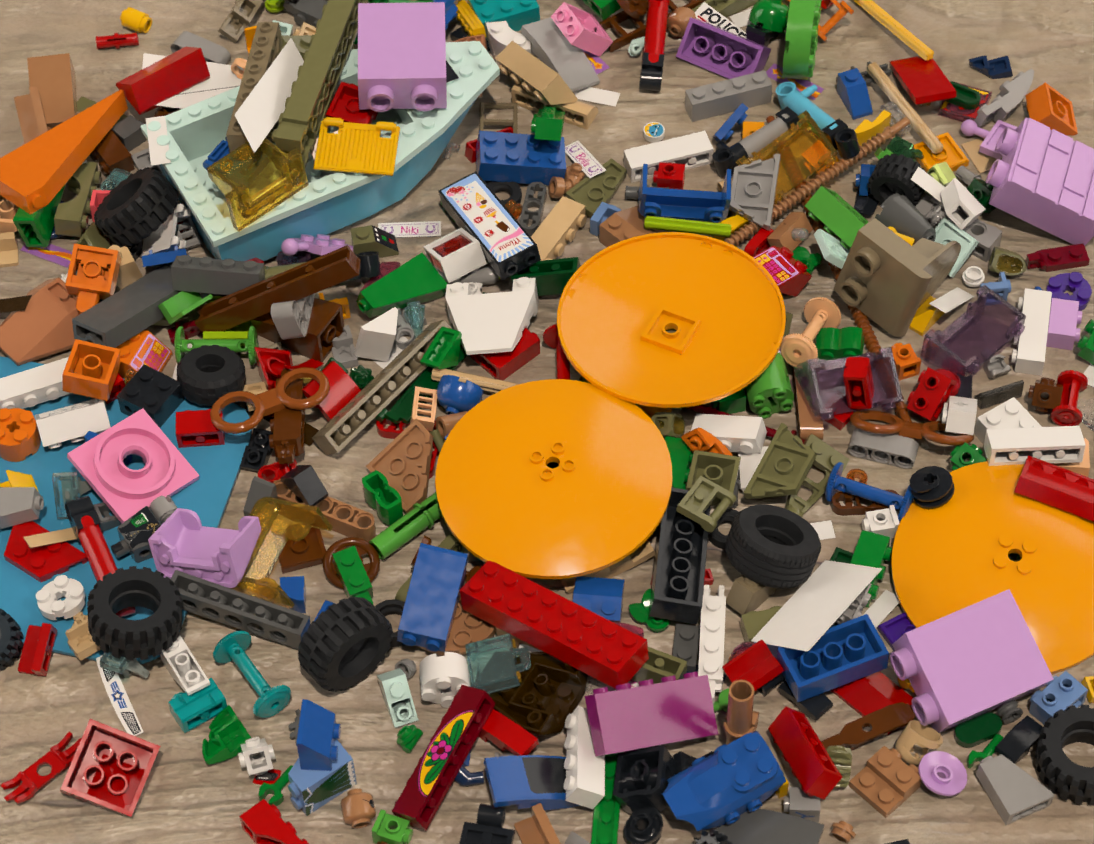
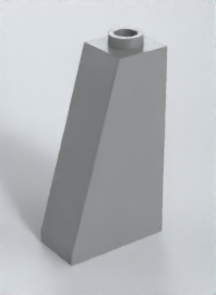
M0 487V529L39 519L40 510L44 507V499L35 487Z

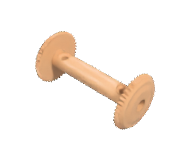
M815 297L810 299L804 307L805 320H807L808 325L803 333L788 334L783 338L780 352L784 360L791 366L801 369L812 366L818 357V350L813 341L821 328H837L841 322L840 309L833 301L827 298Z

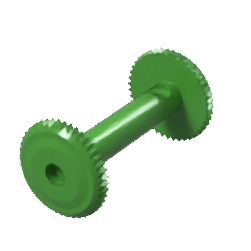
M179 326L176 329L174 350L177 364L185 353H189L192 349L204 345L225 346L235 353L248 352L250 365H254L257 362L254 347H258V335L254 326L249 327L248 339H185L183 326ZM190 343L192 344L191 349L188 348V344ZM242 343H245V348H241Z

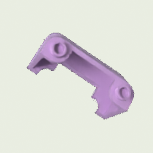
M177 508L148 539L157 571L163 573L164 578L169 577L171 579L175 570L227 588L236 587L244 576L261 533L259 517L244 516L238 522L239 530L202 526L196 512Z

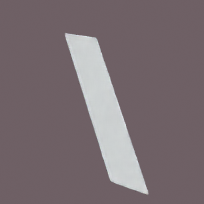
M291 38L235 113V117L253 152H256L278 121L280 114L285 111V102L287 97L291 96L293 82L297 81L299 66H303L304 60Z

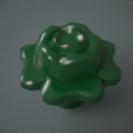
M359 365L357 369L353 367L350 370L349 376L360 390L374 379L370 368H364L362 365Z

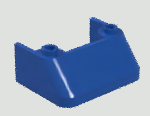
M643 164L638 192L639 212L642 216L710 221L713 223H720L727 218L731 202V169L726 171L722 192L647 187L648 164Z

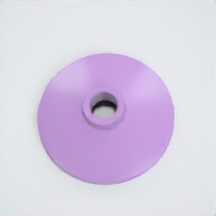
M929 752L923 756L919 763L918 771L922 782L936 794L954 796L959 794L967 784L965 767L955 756L947 752Z

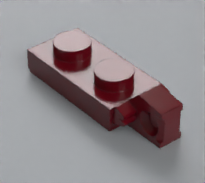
M1084 244L1043 249L1027 254L1025 263L1028 270L1040 268L1044 269L1045 272L1088 266L1090 259Z

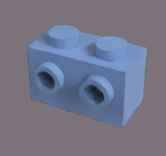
M1067 671L1063 672L1059 677L1055 675L1053 677L1054 680L1049 682L1044 690L1036 691L1030 699L1029 713L1043 725L1049 717L1054 716L1055 712L1061 709L1065 712L1068 706L1073 705L1079 708L1085 703L1088 689Z

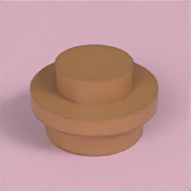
M844 821L834 822L831 826L833 828L831 835L842 842L849 843L856 836L853 832V826Z

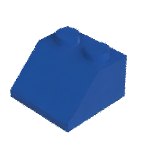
M576 577L573 602L621 626L625 580Z
M302 699L296 743L301 770L332 771L333 761L338 759V746H335V740L340 739L341 724H337L335 713L308 699Z

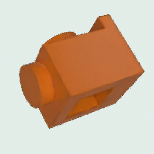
M896 343L889 349L887 361L898 381L919 375L921 359L917 357L910 343L905 345Z

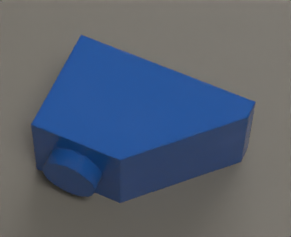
M858 68L838 73L836 91L852 119L855 120L872 115L873 110L867 85Z

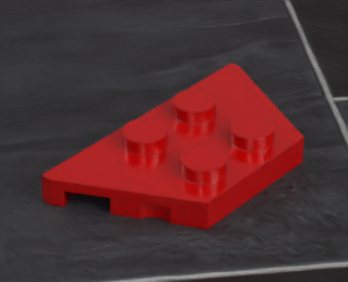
M34 521L12 527L4 552V558L7 562L39 582H44L56 574L69 571L68 567L79 562L85 564L88 562L85 553L66 541L30 548L23 537L50 532Z

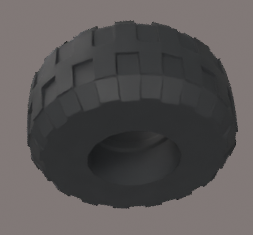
M204 345L192 349L181 358L177 365V381L182 384L183 396L199 406L212 407L223 395L230 392L243 391L245 385V366L243 360L237 353L225 346Z

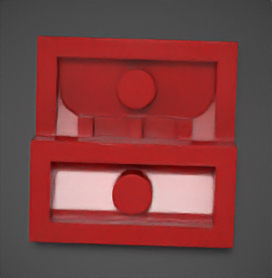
M331 361L321 371L329 380L330 389L328 396L320 404L313 407L319 408L328 422L361 391L352 378L335 361ZM312 379L302 391L309 398L316 394L320 384Z

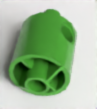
M777 353L769 367L757 379L745 387L750 409L763 419L769 418L774 413L791 410L794 406V393L791 389L784 358L780 353Z

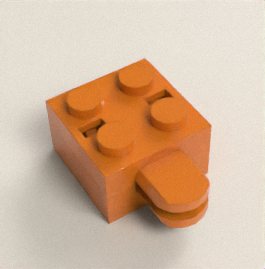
M74 243L65 287L68 294L78 295L75 306L79 314L97 305L100 299L105 300L115 293L121 264V256L118 250Z

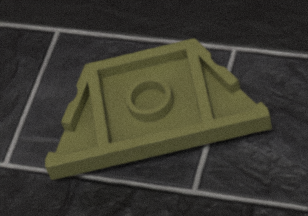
M784 423L780 424L744 491L746 499L796 495L816 459L815 452L809 446L804 445L797 435L794 436Z

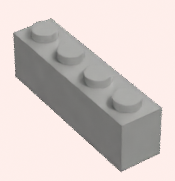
M764 70L685 90V109L691 122L734 112L741 103L745 104L748 108L770 103L772 83Z

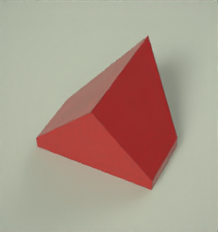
M254 347L259 376L262 382L265 383L266 389L271 390L276 387V379L281 378L282 370L287 366H293L291 352Z

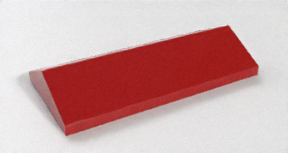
M880 671L830 690L862 717L899 702L908 704L912 708L913 697Z

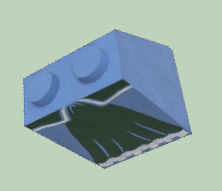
M337 739L335 740V746H338V759L333 761L332 771L301 770L298 758L288 773L290 782L288 789L292 794L290 800L297 810L301 809L306 816L357 784L353 758Z

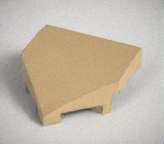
M79 612L73 616L74 623L65 634L68 638L69 648L82 661L101 649L100 645H96L92 640V635L89 634L88 615Z

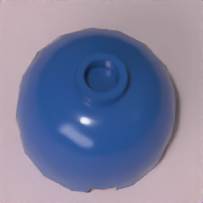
M443 375L437 387V400L446 409L445 413L448 415L469 411L481 402L483 389L469 380L463 383L458 381L459 377Z

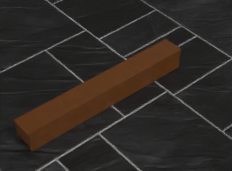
M346 245L197 308L200 316L199 319L195 320V324L202 332L228 330L271 312V305L273 303L298 301L358 276L361 260Z

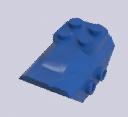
M755 730L729 744L719 746L714 750V754L707 758L700 757L696 759L691 767L667 779L668 786L662 795L676 819L688 821L694 825L697 831L719 827L725 823L730 825L739 820L740 815L746 811H756L763 805L764 801L786 782V779L768 745L758 731Z

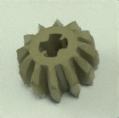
M840 745L828 746L826 751L842 776V779L834 788H845L850 780L852 751L850 748Z

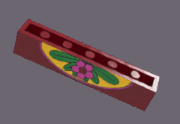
M461 685L435 734L430 739L424 754L419 759L414 772L408 779L399 799L395 802L392 809L393 814L409 820L411 827L424 831L427 830L493 710L495 702L485 690Z

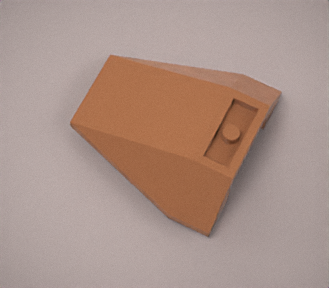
M59 277L46 280L29 291L27 295L32 296L25 310L11 312L0 325V350L17 366L73 347L75 339L72 319L80 315L75 306L78 295L68 294L65 282Z

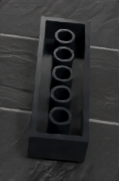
M672 488L667 509L657 530L649 616L697 624L703 602L708 532L699 523L676 511L678 504L689 490ZM710 506L704 512L708 516H710Z

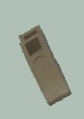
M236 0L235 5L218 32L233 43H236L246 26L255 16L263 0Z

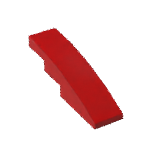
M494 709L491 711L478 735L483 741L487 742L490 740L502 751L507 749L515 756L528 755L539 744L538 738Z

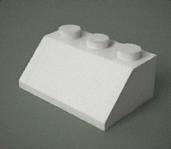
M96 398L35 415L43 447L48 446L49 449L60 447L62 442L71 440V443L82 441L85 439L84 436L88 431L100 434L111 428L104 401Z

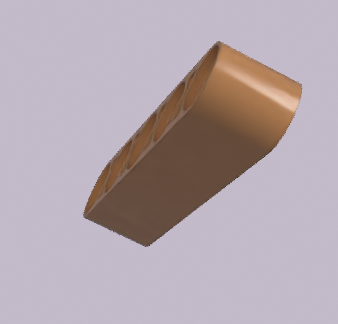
M817 361L807 368L801 369L792 366L799 438L806 440L812 433L823 440V418Z
M281 479L273 482L276 484L280 510L310 522L317 520L318 525L347 537L361 538L369 542L376 536L375 520L371 513L329 496L310 509L305 503H302L303 501Z

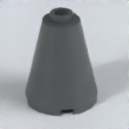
M896 193L882 203L880 207L883 210L880 215L876 214L875 218L886 227H894L897 233L914 238L913 244L921 238L935 241L936 230L906 196Z

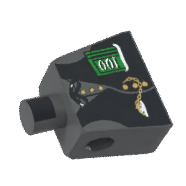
M148 506L142 508L117 528L120 541L110 546L117 559L127 553L137 563L153 558L148 539L161 524Z

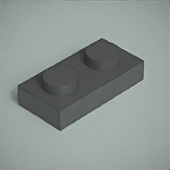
M676 624L672 656L687 661V671L695 672L700 626Z

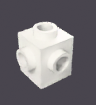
M249 738L245 741V744L240 745L242 752L238 753L241 768L246 767L249 775H261L273 769L271 760L276 759L272 744L267 745L265 738ZM260 752V754L257 757L251 756L252 754Z

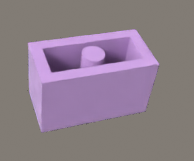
M1052 298L1046 347L1073 350L1074 341L1078 342L1080 337V328H1076L1077 324H1081L1082 311H1078L1079 301Z

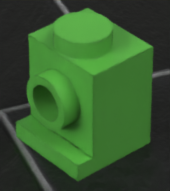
M382 809L371 830L373 843L384 841L388 844H409L413 835V829H411L409 820L387 814Z

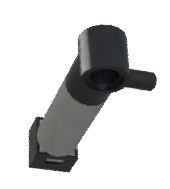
M787 106L775 114V120L731 147H728L722 141L718 142V150L712 155L717 174L725 178L727 169H731V176H733L734 167L743 165L786 137L793 139L803 133L799 115Z

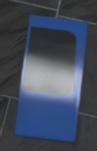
M520 755L485 758L484 766L494 807L517 805L518 809H524L541 803L544 811L581 806L566 801V790L564 789V781L566 779L564 762L566 757Z

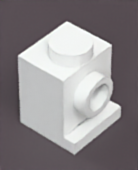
M889 505L887 509L866 512L865 519H862L864 531L887 536L890 539L895 538L900 524L894 505Z

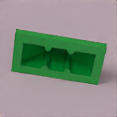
M442 326L420 360V363L440 370L457 366L462 333Z

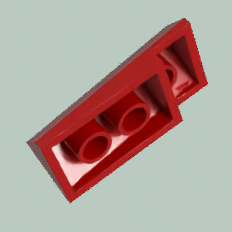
M184 47L117 82L116 87L124 91L125 98L138 114L142 115L159 107L156 104L209 79L210 73L202 49Z

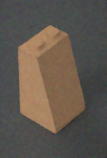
M70 54L27 58L29 86L38 87L47 129L50 130L77 115L76 76Z

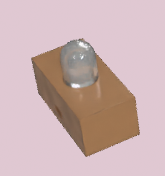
M791 212L767 237V241L771 247L782 248L784 246L793 252L802 241L808 239L809 233L813 228L804 212Z

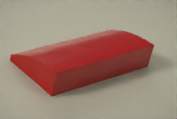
M1028 455L1014 492L1094 522V479Z

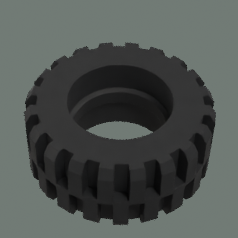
M152 167L140 169L135 174H131L127 179L121 181L102 200L103 202L99 204L94 214L95 224L114 245H118L120 248L124 246L131 247L133 244H138L142 239L150 236L173 213L179 200L178 192L158 169Z
M130 566L126 570L120 568L116 569L113 574L108 573L103 576V581H97L93 586L94 589L90 591L87 602L89 634L92 635L94 643L98 646L100 645V649L105 653L111 652L113 657L119 659L120 657H126V660L134 661V658L145 660L148 659V656L153 655L155 657L161 654L163 649L165 651L172 646V642H175L179 637V631L182 629V598L180 597L178 587L174 585V582L169 577L164 578L163 573L157 570L153 572L147 567L137 569L136 566ZM133 606L144 607L154 612L151 616L141 620H127L116 615L118 611Z
M362 597L344 598L339 600V603L330 605L329 609L325 612L322 611L318 618L312 621L308 631L304 632L302 636L303 641L299 643L298 659L301 667L324 690L337 692L347 690V687H354L357 685V682L366 679L367 675L377 668V665L383 661L385 653L391 647L390 642L393 640L391 623L371 602Z
M1075 705L1068 706L1065 712L1061 709L1055 712L1053 717H1049L1044 724V728L1041 729L1035 752L1036 770L1040 772L1039 777L1044 784L1048 783V789L1053 794L1058 792L1061 799L1065 801L1068 799L1075 800L1074 804L1082 805V802H1088V805H1094V767H1084L1072 762L1062 749L1066 745L1075 742L1094 745V708H1089V705H1081L1080 708H1076Z

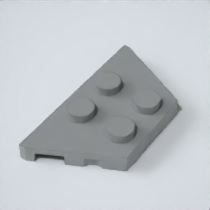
M775 154L772 159L765 161L759 159L748 165L743 164L734 167L729 209L766 230L771 228L781 159L780 154Z

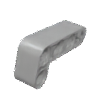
M315 293L298 301L279 302L271 305L272 320L283 340L305 337L307 335Z

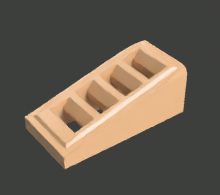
M415 386L410 424L417 418L428 431H433L436 416L437 390ZM419 394L432 396V398L419 396ZM418 401L431 402V404L419 403ZM418 407L430 409V411L418 409ZM417 414L428 415L429 417L418 416Z

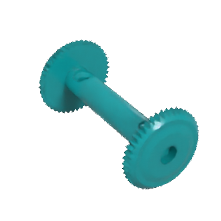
M245 631L232 632L217 643L213 652L214 660L218 663H227L233 660L259 696L253 706L255 716L267 718L279 713L290 700V688L287 685L271 688L245 653L251 643L250 634Z

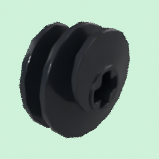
M924 467L917 470L909 480L912 495L915 497L914 500L918 506L923 508L942 506L954 494L955 487L949 471L942 467Z

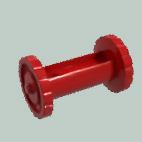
M1066 370L1057 377V384L1063 385L1060 405L1052 410L1051 418L1059 426H1078L1082 422V412L1077 408L1079 392L1087 388L1088 379L1079 371Z

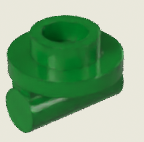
M406 725L399 730L397 743L402 747L403 751L411 753L422 737L423 732L415 725Z

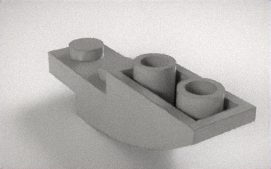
M1032 68L1025 73H1018L1011 82L1009 80L1004 82L999 88L998 96L991 104H984L977 111L978 116L974 121L978 127H982L991 120L995 122L1001 120L1004 122L1013 114L1031 86L1034 76Z

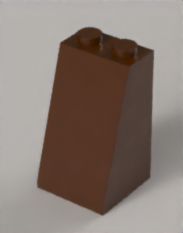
M314 298L305 337L283 340L272 320L271 312L251 320L258 336L274 343L281 342L283 347L323 362L332 351V340L335 337L338 338L344 332L342 305Z

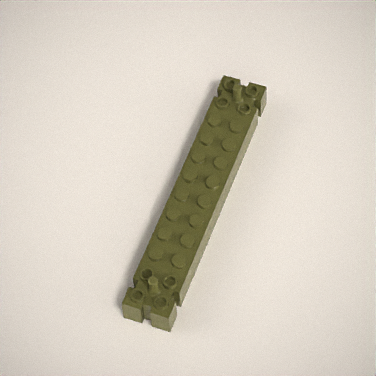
M328 0V3L324 4L322 18L318 19L316 33L310 39V48L305 51L303 66H299L297 81L293 82L291 96L286 99L285 111L279 116V126L277 129H271L266 138H272V141L275 142L274 155L278 159L279 167L300 171L305 170L309 160V152L313 150L320 131L321 121L326 116L358 33V3H369L368 0Z

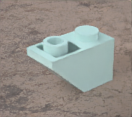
M401 668L377 675L382 696L394 727L418 721L407 678Z

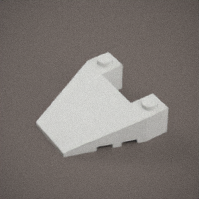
M521 277L513 279L511 292L473 295L470 293L469 283L456 282L447 285L445 295L449 320L453 324L454 330L462 333L461 344L467 355L512 352L523 336V329L528 328L531 317L536 316L538 312L539 299L536 278Z

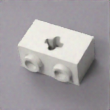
M950 396L949 403L944 402L942 423L946 424L945 431L973 435L978 399Z

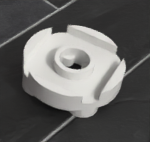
M66 575L57 576L36 593L37 604L41 614L50 620H57L56 617L63 616L64 619L71 618L78 614L85 605L84 599L86 594L82 584L75 579L68 578Z

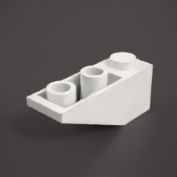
M180 634L177 640L172 642V646L166 651L162 650L160 654L162 662L173 679L188 696L211 685Z

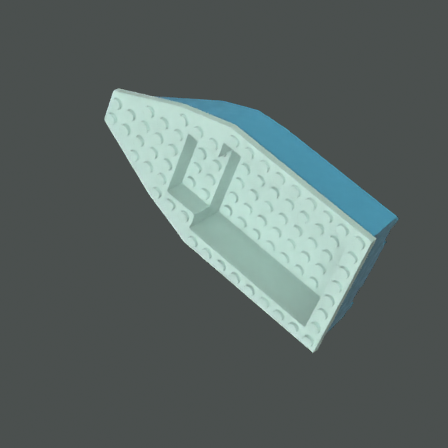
M480 41L446 42V61L459 77L446 83L447 108H434L430 111L390 109L385 112H378L375 121L372 120L371 122L374 125L379 121L394 122L396 126L400 127L393 176L314 170V159L311 152H309V160L304 171L282 168L278 166V159L274 155L276 146L273 141L270 147L259 146L271 152L272 160L248 188L206 170L203 167V162L208 160L209 154L222 140L226 141L225 137L240 86L166 115L167 135L159 136L157 143L161 146L169 143L166 158L171 160V163L159 165L165 178L177 190L180 203L183 202L186 208H190V216L195 228L215 259L247 261L257 257L265 261L283 253L281 244L285 239L301 238V234L317 237V234L327 235L365 219L402 200L432 169L475 100L498 77L500 68ZM358 49L350 51L333 98L341 81L358 86ZM152 121L148 124L150 131H158L161 128V124L158 121ZM144 124L141 125V130L148 141L147 126ZM329 126L328 133H333L339 127ZM381 130L380 137L391 138V131ZM254 162V164L248 169V172L255 166L257 162ZM288 171L301 175L302 181L308 183L291 191L281 187L282 179Z

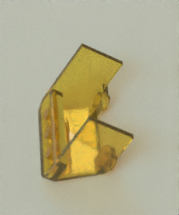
M263 497L255 503L249 516L259 517L261 533L244 576L237 586L256 598L293 608V601L274 579L269 578L287 540L299 541L304 539L311 527L331 531L333 527L318 507L272 497Z

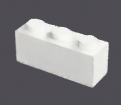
M696 414L691 428L692 431L700 427L711 433L730 452H743L746 454H761L767 434L763 418L751 416Z

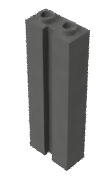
M165 263L73 318L74 339L115 348L163 319L165 316L158 305L181 292L172 288L171 265Z

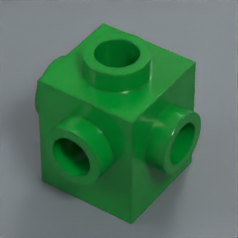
M965 442L962 446H956L951 452L950 465L953 466L951 470L954 471L964 466L985 462L987 459L982 456L983 452L976 445L972 444L970 446Z

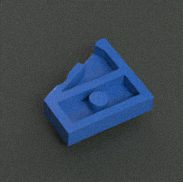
M741 103L713 135V138L717 142H720L722 138L726 141L734 132L731 128L737 122L740 125L748 116L745 112L749 108Z

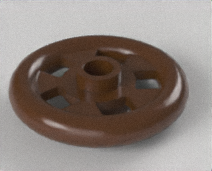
M356 537L343 538L333 543L326 551L323 559V570L327 579L337 588L344 590L332 563V554L344 550L346 547L354 545L357 547L362 564L363 559L361 556L368 554L370 563L363 564L371 583L376 578L380 569V558L376 549L364 539Z

